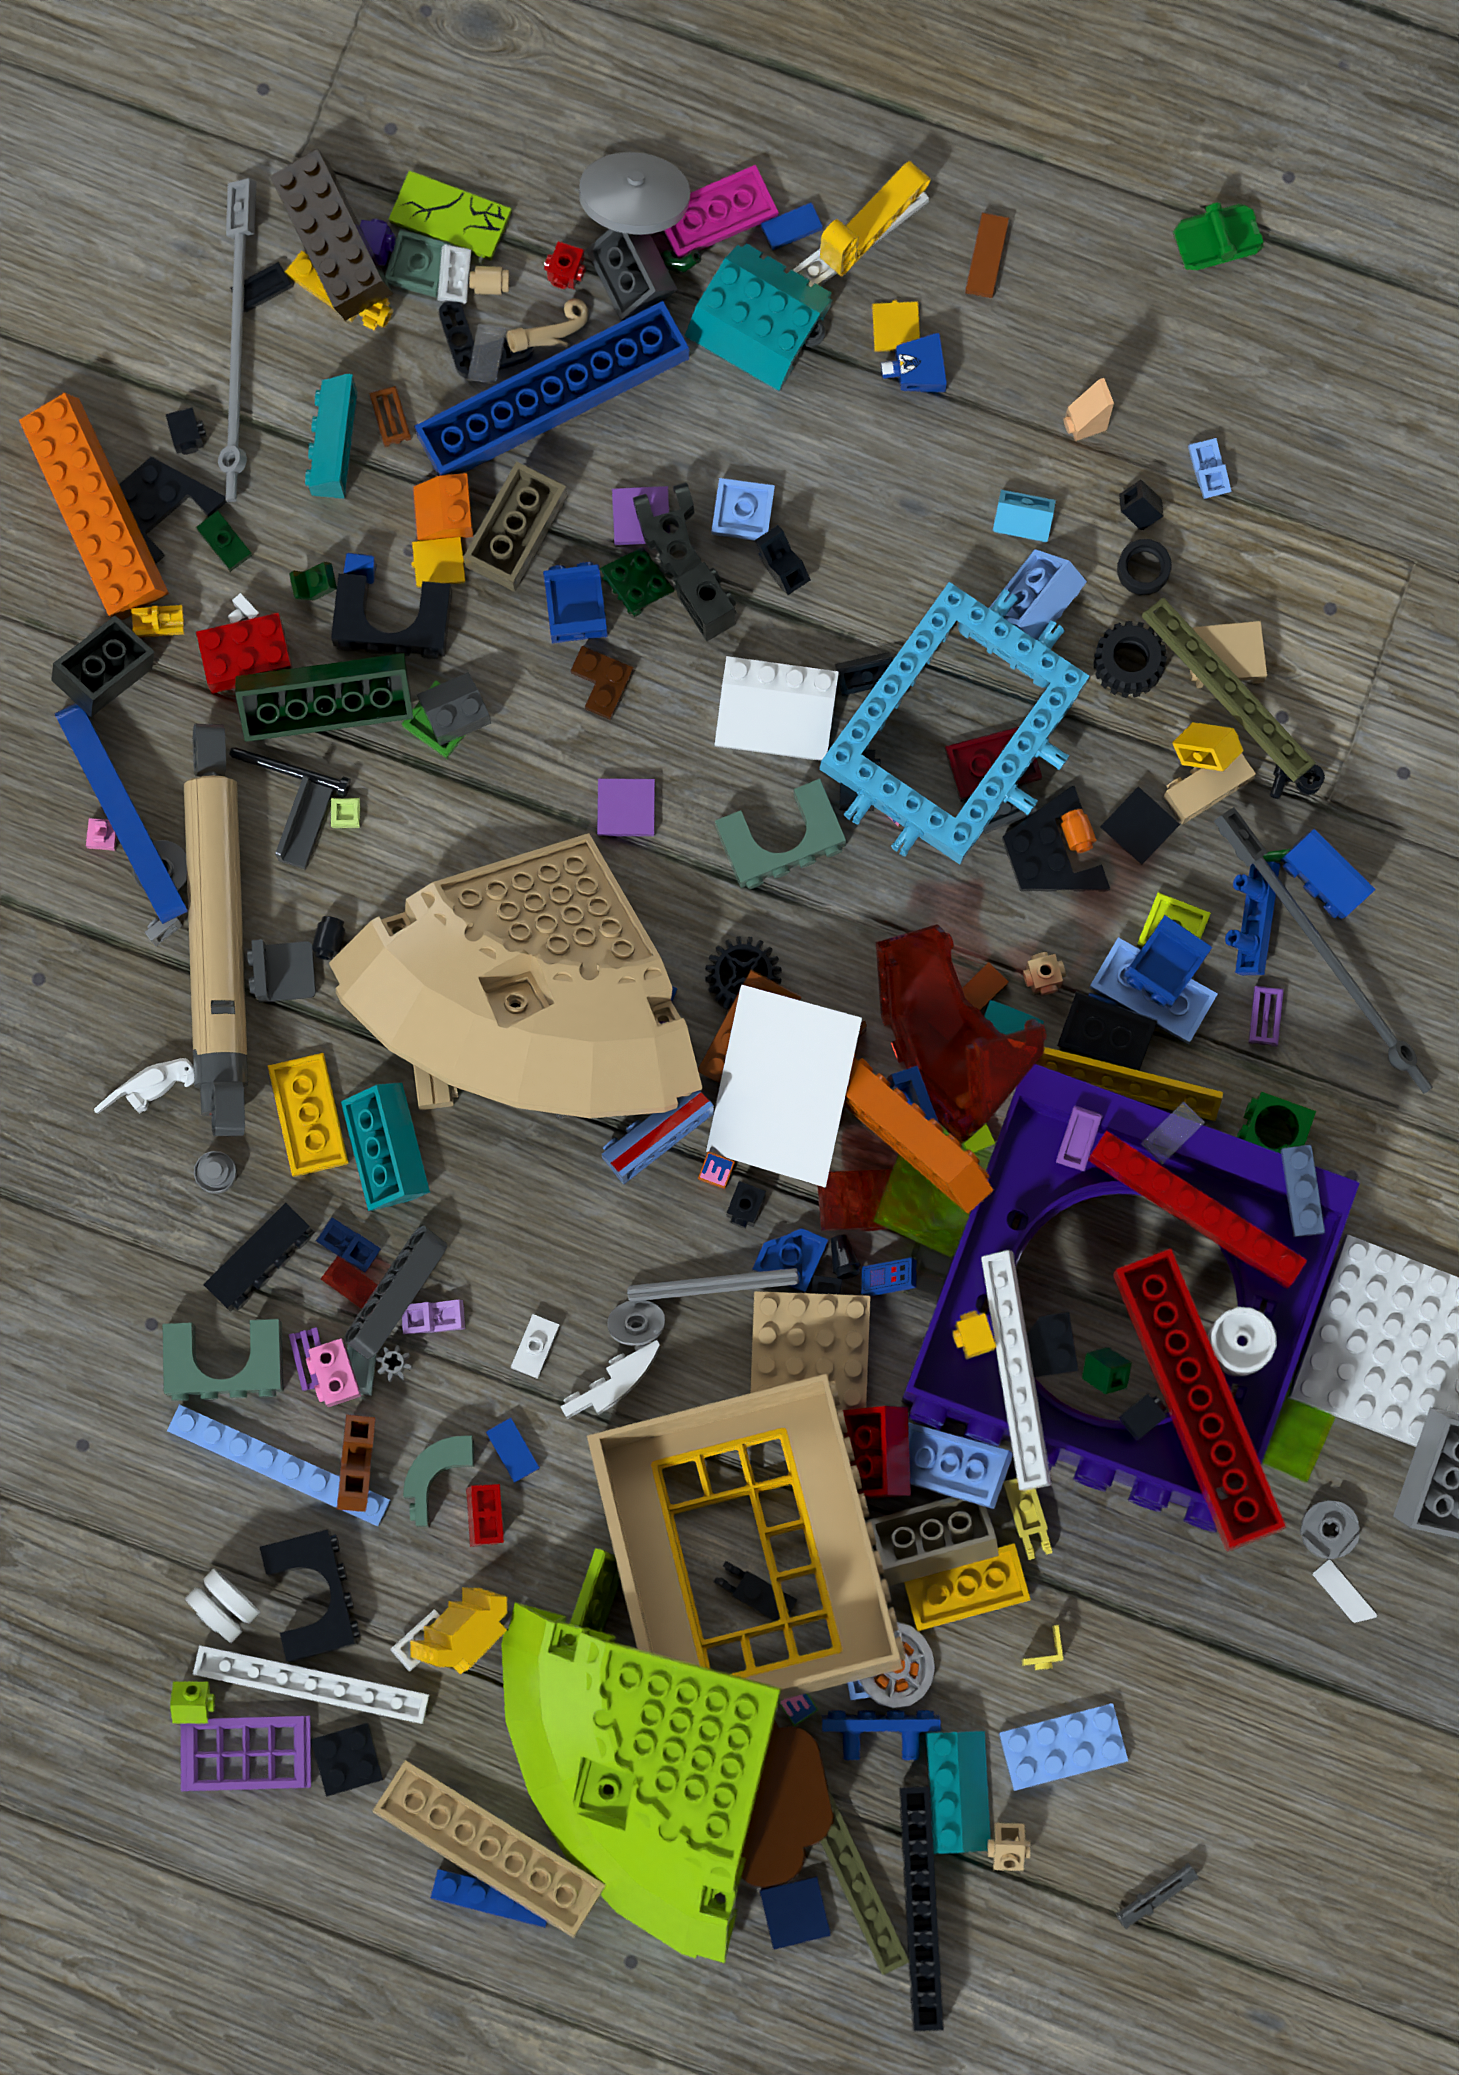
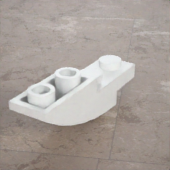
M658 1341L636 1345L634 1347L636 1352L626 1357L622 1353L609 1361L611 1366L606 1368L611 1379L606 1381L603 1377L590 1384L591 1390L582 1395L576 1392L564 1399L565 1404L561 1406V1409L566 1418L569 1419L592 1405L597 1414L600 1415L624 1398L639 1383L654 1362L660 1349Z

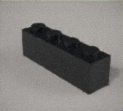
M285 1203L203 1285L230 1312L234 1308L236 1310L241 1309L250 1299L247 1295L255 1287L258 1290L261 1289L269 1281L270 1277L268 1275L276 1267L281 1269L290 1260L289 1254L296 1247L302 1248L311 1239L309 1234L313 1231L312 1228Z

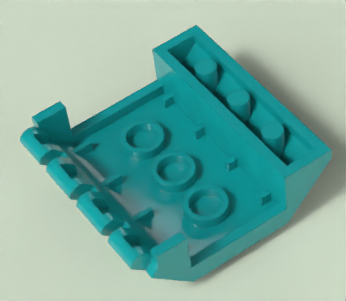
M746 243L743 247L737 245L725 257L697 303L684 336L780 392L794 369L792 363L818 320H823L830 309L832 302L830 296L832 293L816 283L812 287L808 286L810 280L792 269L785 273L786 266L769 256L764 260L761 259L763 253Z

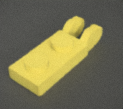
M1017 1477L1004 1481L1003 1487L1018 1536L1022 1538L1028 1560L1035 1558V1551L1029 1535L1039 1533L1043 1551L1046 1555L1051 1554L1052 1548L1046 1532L1048 1527L1036 1489L1019 1490Z

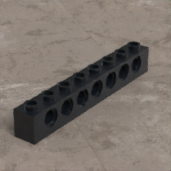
M930 1786L899 1788L912 2030L914 2032L944 2030Z

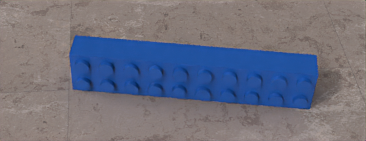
M661 301L415 425L416 434L438 476L463 474L689 360V347L666 305Z

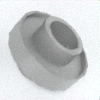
M211 1151L205 1153L197 1160L194 1166L196 1183L202 1190L208 1193L220 1194L226 1192L233 1186L236 1180L237 1169L235 1163L223 1152Z

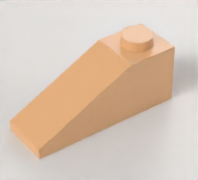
M1105 378L1099 379L1068 406L1064 425L1068 434H1073L1075 441L1107 431L1114 402Z

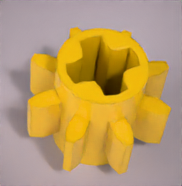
M385 298L359 313L363 317L362 322H364V326L374 331L377 326L386 327L393 314V309L389 307V299Z

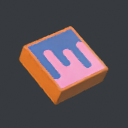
M708 1152L698 1180L725 1189L735 1161Z

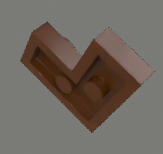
M581 646L570 671L573 675L595 683L585 709L611 720L634 669L627 664Z

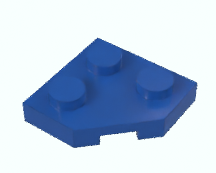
M801 1228L780 1238L767 1241L763 1244L752 1271L764 1272L795 1268L798 1270L799 1282L795 1285L786 1286L806 1293L828 1243V1239Z

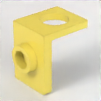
M1059 1625L1052 1626L1056 1655L1021 1660L1022 1666L1035 1665V1670L1053 1668L1052 1662L1063 1661Z

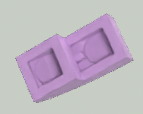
M463 1300L410 1304L402 1315L403 1334L465 1329Z

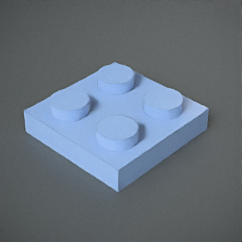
M719 478L712 535L756 540L768 532L775 485Z

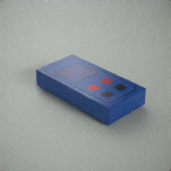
M911 1257L863 1266L861 1294L875 1296L916 1288L917 1260Z

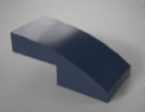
M330 1217L315 1242L366 1273L381 1250L380 1247L352 1231L333 1217Z

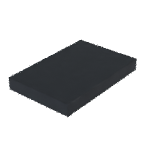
M1076 991L1057 1046L1099 1061L1140 1071L1158 1020Z

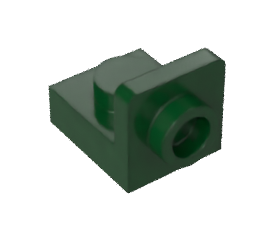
M322 562L305 572L294 570L289 573L293 594L296 599L315 601L337 589L332 562Z

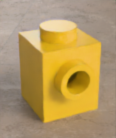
M972 1311L961 1315V1321L956 1322L955 1325L957 1330L952 1331L957 1348L963 1347L966 1359L995 1350L996 1344L986 1314L978 1315L977 1311Z

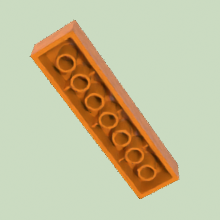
M63 393L19 419L108 616L113 617L115 615L120 620H124L132 615L131 608H145L169 594L80 399Z
M854 1053L843 1106L962 1210L969 1214L993 1191L987 1181L990 1176L978 1164L980 1163L978 1157L969 1149L964 1152L961 1149V1143L952 1134L947 1136L943 1134L944 1130L936 1120L931 1118L928 1121L925 1118L926 1114L916 1103L908 1104L907 1097L898 1088L892 1090L890 1088L891 1084L881 1073L873 1074L872 1067L863 1058L858 1061Z

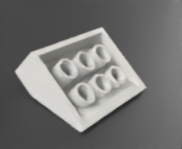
M726 656L715 746L822 761L828 752L839 672Z

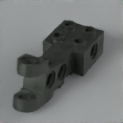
M687 482L673 486L680 509L653 517L647 494L633 497L635 511L646 545L650 551L656 548L660 554L659 559L661 562L659 565L666 574L670 571L674 576L673 581L676 584L674 588L677 591V596L706 642L734 626L735 614L737 612L734 607L736 602L729 591H723L719 584L722 581L714 568L709 569L706 563L701 561L690 544L685 522L694 514V503ZM668 525H675L678 527V530L674 533H666L664 528ZM677 550L686 553L682 559H675L671 555Z

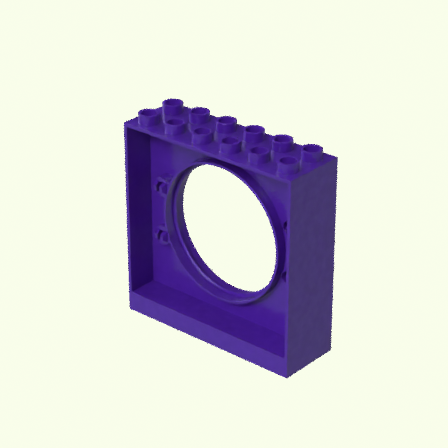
M1026 1061L985 1170L990 1176L987 1181L993 1191L969 1214L901 1402L912 1405L908 1419L920 1425L941 1430L947 1418L967 1426L963 1438L995 1447L1000 1445L1001 1439L1012 1443L996 1348L993 1351L966 1359L963 1347L957 1348L952 1331L957 1330L955 1325L956 1322L961 1321V1315L972 1311H977L978 1315L982 1314L980 1312L985 1297L988 1298L981 1257L1009 1250L1013 1252L1016 1268L1022 1252L1032 1237L1049 1219L1075 1203L1102 1195L1134 1194L1142 1196L1089 1161H1087L1084 1171L1056 1163L1075 1105L1102 1114L1090 1155L1104 1133L1108 1131L1307 1260L1293 1284L1286 1289L1219 1246L1232 1273L1236 1289L1237 1308H1251L1259 1311L1262 1300H1266L1268 1303L1263 1315L1271 1322L1276 1333L1274 1353L1271 1359L1257 1372L1247 1376H1231L1223 1372L1230 1391L1232 1384L1238 1387L1234 1401L1259 1462L1262 1464L1360 1182L1315 1166L1325 1232L1317 1235L1294 1237L1281 1153ZM1015 1214L1022 1216L1017 1230L1011 1228ZM988 1307L986 1317L994 1338L990 1307ZM1240 1336L1237 1339V1343L1240 1346H1245L1243 1344L1245 1339ZM1034 1378L1049 1471H1051L1052 1467H1055L1057 1460L1077 1467L1073 1480L1077 1483L1106 1492L1107 1487L1111 1488L1114 1480L1132 1487L1128 1501L1156 1512H1161L1162 1508H1167L1169 1501L1187 1508L1183 1519L1184 1522L1197 1528L1217 1533L1216 1525L1169 1412L1165 1413L1167 1417L1136 1441L1120 1420L1099 1418L1078 1411L1057 1399Z

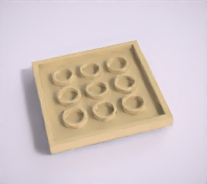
M754 1291L750 1393L827 1374L828 1381H835L841 1405L835 1406L836 1410L866 1408L870 1296Z

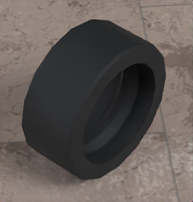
M1138 539L1129 543L1123 549L1117 564V575L1121 584L1129 592L1137 595H1151L1158 592L1166 584L1171 572V557L1167 549L1159 542L1151 539ZM1148 552L1158 558L1161 564V571L1155 580L1142 583L1130 576L1128 562L1134 554Z

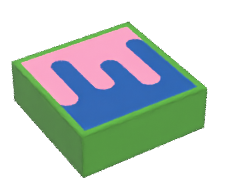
M808 1693L778 1702L794 1727L819 1710Z

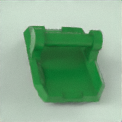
M1220 202L1210 204L1205 208L1206 213L1181 220L1173 230L1184 268L1187 270H1201L1257 254L1264 248V241L1259 231L1254 211L1243 204H1236L1226 208H1222Z

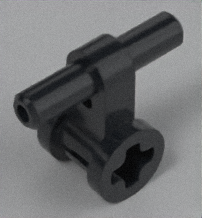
M1276 764L1273 773L1275 779L1270 796L1274 799H1280L1286 780L1293 781ZM1315 764L1293 783H1296V788L1300 793L1313 795L1319 791L1324 782L1325 774L1322 768ZM1308 775L1313 776V783H1312V784H1308V783H1307V781H1308L1307 776H1308Z

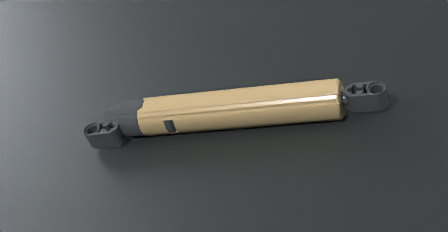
M194 724L193 767L194 775L198 778H191L184 783L194 1087L200 1089L201 1115L211 1116L213 1136H243L245 1131L244 1087L248 1086L237 782L234 779L225 777L226 743L224 725Z

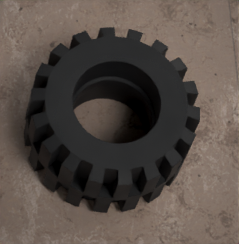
M1126 621L1124 626L1121 623H1117L1112 630L1109 628L1105 631L1104 636L1098 642L1093 667L1096 669L1095 675L1097 680H1102L1101 686L1104 689L1110 687V693L1115 696L1117 692L1122 693L1123 698H1128L1129 694H1133L1135 698L1140 697L1141 692L1148 693L1152 686L1155 687L1164 671L1167 656H1165L1166 647L1161 644L1162 638L1159 635L1155 636L1153 634L1154 630L1152 627H1149L1148 630L1143 628L1144 623L1138 622L1137 626L1132 625V621ZM1124 647L1135 648L1145 657L1146 666L1137 672L1124 671L1116 664L1113 657L1114 653Z

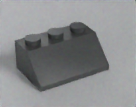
M609 229L586 249L621 321L661 301L664 302L677 291L650 234H627Z

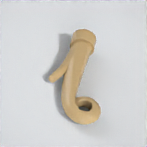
M572 298L564 306L565 315L569 321L536 328L509 330L507 332V341L511 351L518 352L534 346L568 348L567 342L558 339L578 331L585 325L589 315L587 305L580 299ZM572 307L579 310V317L572 312Z

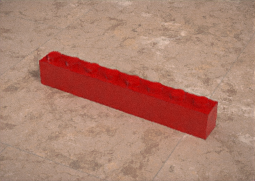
M1108 1131L1104 1133L1088 1158L1089 1162L1286 1289L1293 1284L1307 1262L1302 1256Z

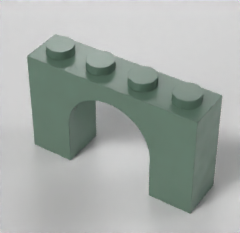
M820 779L794 789L793 796L805 822L806 833L801 843L790 851L773 853L761 848L754 841L741 810L715 820V829L740 888L746 886L748 889L755 888L764 883L763 879L771 876L780 878L790 873V868L798 865L804 868L816 862L815 858L825 854L827 857H832L843 851L842 848L846 845V839Z
M279 1319L250 1320L249 1360L240 1373L228 1379L210 1378L200 1370L196 1360V1336L193 1323L163 1324L164 1394L171 1396L172 1401L189 1400V1395H201L202 1400L218 1399V1394H230V1398H247V1393L259 1392V1397H275L276 1392L283 1391L282 1322Z

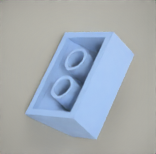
M1035 549L1004 588L1010 591L1005 602H1007L1012 593L1018 598V601L1007 613L1005 619L1032 638L1038 640L1049 621L1056 622L1062 616L1064 610L1079 594L1087 581L1069 560Z

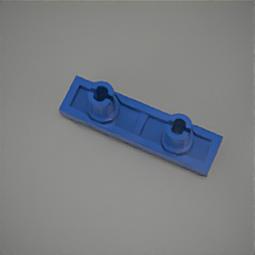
M1267 862L1278 877L1280 864ZM1251 864L1249 876L1240 874L1233 881L1234 889L1246 894L1241 932L1230 930L1225 937V942L1228 946L1238 949L1235 973L1242 976L1265 975L1276 897L1275 892L1256 866Z
M830 1710L828 1715H822V1732L843 1733V1759L859 1760L860 1733H863V1731H899V1733H902V1759L918 1760L919 1733H922V1731H941V1719L939 1715H934L932 1710H918L916 1715H905V1711L889 1710L887 1715H875L873 1710L857 1711V1715H846V1711Z

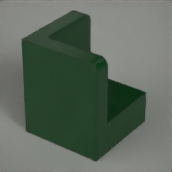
M1109 1347L1087 1352L1082 1379L1105 1395L1127 1389L1132 1362Z

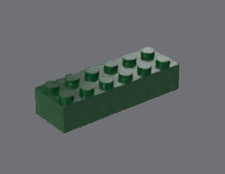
M404 653L235 676V693L245 742L413 719V704Z

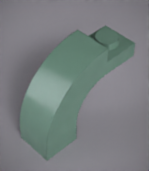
M472 1435L454 1436L437 1441L421 1452L412 1463L405 1479L403 1497L405 1499L415 1498V1503H410V1521H415L417 1527H429V1490L435 1478L451 1468L474 1467V1438Z

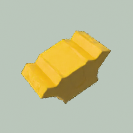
M462 1587V1601H448V1608L430 1626H424V1640H410L411 1657L437 1667H453L461 1675L472 1667L507 1631L499 1622L507 1614V1597L482 1588Z

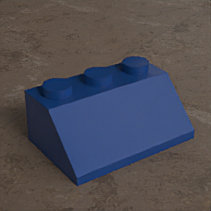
M1315 829L1304 835L1280 859L1284 863L1283 869L1291 877L1295 878L1297 876L1305 884L1303 886L1304 890L1313 898L1318 897L1325 904L1323 906L1325 911L1333 918L1337 916L1340 919L1345 918L1376 890Z

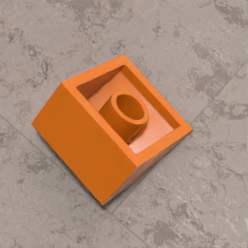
M467 473L437 476L413 487L418 541L452 537H474Z

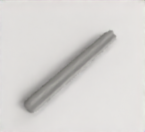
M792 1268L631 1285L627 1288L629 1301L633 1302L795 1285L799 1282V1274L797 1269Z

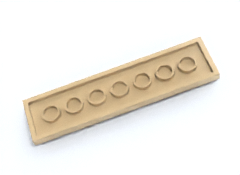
M406 1760L373 1809V1813L573 1938L605 1888V1884Z

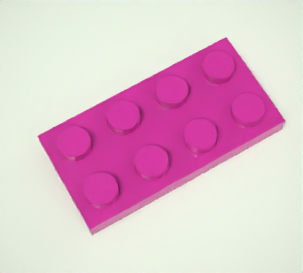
M753 165L691 192L689 207L684 217L674 226L664 230L676 257L682 258L693 250L700 251L778 217L779 212L756 165Z

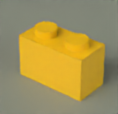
M1192 722L1172 742L1182 765L1224 771L1244 751L1234 728Z

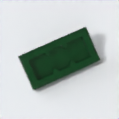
M216 511L196 526L197 531L230 572L253 556L219 511Z

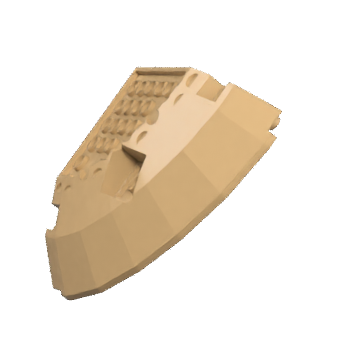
M589 833L432 882L406 899L405 912L384 919H380L378 916L371 920L329 962L339 982V985L336 987V994L341 1004L389 1051L450 1086L515 1108L584 1118L664 1113L678 1107V1097L689 1096L693 1092L703 1089L685 1019L680 1017L671 1001L672 985L663 961ZM512 1003H517L520 1005V1007L514 1008L510 1005Z

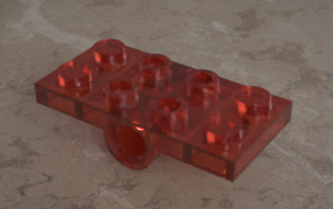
M915 1168L831 1171L828 1174L826 1187L817 1185L821 1231L861 1229V1231H880L889 1228L927 1227L934 1225L930 1181Z

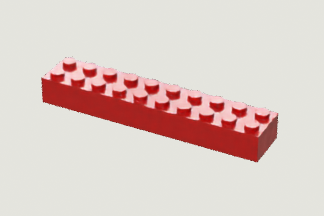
M1170 1248L1116 1269L1113 1275L1226 1552L1283 1531L1286 1524L1172 1249ZM1238 1479L1241 1481V1488L1238 1490L1230 1489L1227 1484ZM1221 1487L1223 1493L1230 1497L1221 1500L1216 1489Z

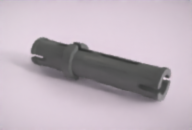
M1187 1863L1183 1868L1164 1879L1145 1894H1138L1135 1901L1120 1912L1115 1913L1122 1926L1127 1929L1145 1915L1151 1916L1155 1908L1199 1878L1191 1865ZM1180 1880V1882L1173 1886L1171 1889H1169L1162 1895L1159 1894L1162 1890L1173 1884L1175 1881ZM1152 1897L1155 1898L1148 1905L1140 1909L1138 1912L1134 1913L1135 1909H1137L1142 1904L1150 1900Z

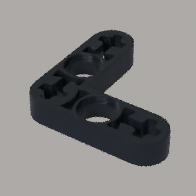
M446 301L440 306V322L456 371L461 377L466 379L475 378L526 362L532 357L533 347H528L523 354H520L519 351L512 352L507 338L475 347L461 304L457 301ZM453 309V312L456 313L455 317L458 326H452L450 317L446 316L448 315L447 310ZM457 333H463L468 338L467 342L462 346H457L452 342L453 336ZM506 346H508L509 351H511V352H510L511 358H508V359H507L506 350H505V348H504V347H506ZM492 350H498L502 353V359L497 363H492L486 358L487 354ZM482 354V360L485 365L483 367H481L478 358V355ZM469 359L470 363H473L471 370H467L463 366L464 360Z

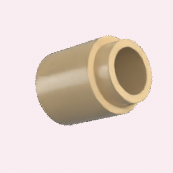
M476 266L475 272L470 271V288H475V294L502 295V292H509V270H502V267Z

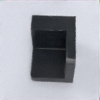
M1139 480L1119 494L1121 512L1140 530L1146 529L1164 517L1162 499L1142 480Z

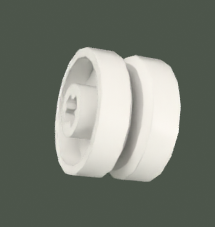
M1235 1308L1225 1312L1211 1325L1207 1335L1222 1372L1231 1376H1247L1257 1372L1271 1359L1276 1348V1333L1271 1322L1261 1312L1251 1308ZM1240 1336L1245 1339L1243 1343L1245 1346L1238 1345L1237 1339Z
M213 1568L203 1580L205 1586L214 1595L211 1597L202 1589L194 1588L185 1600L213 1631L218 1632L232 1643L242 1633L241 1626L232 1615L235 1614L245 1623H251L260 1614V1611L228 1579Z

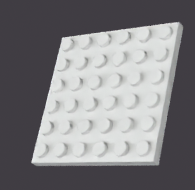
M1345 1235L1288 1398L1417 1447L1430 1407L1459 1414V1277L1351 1235Z

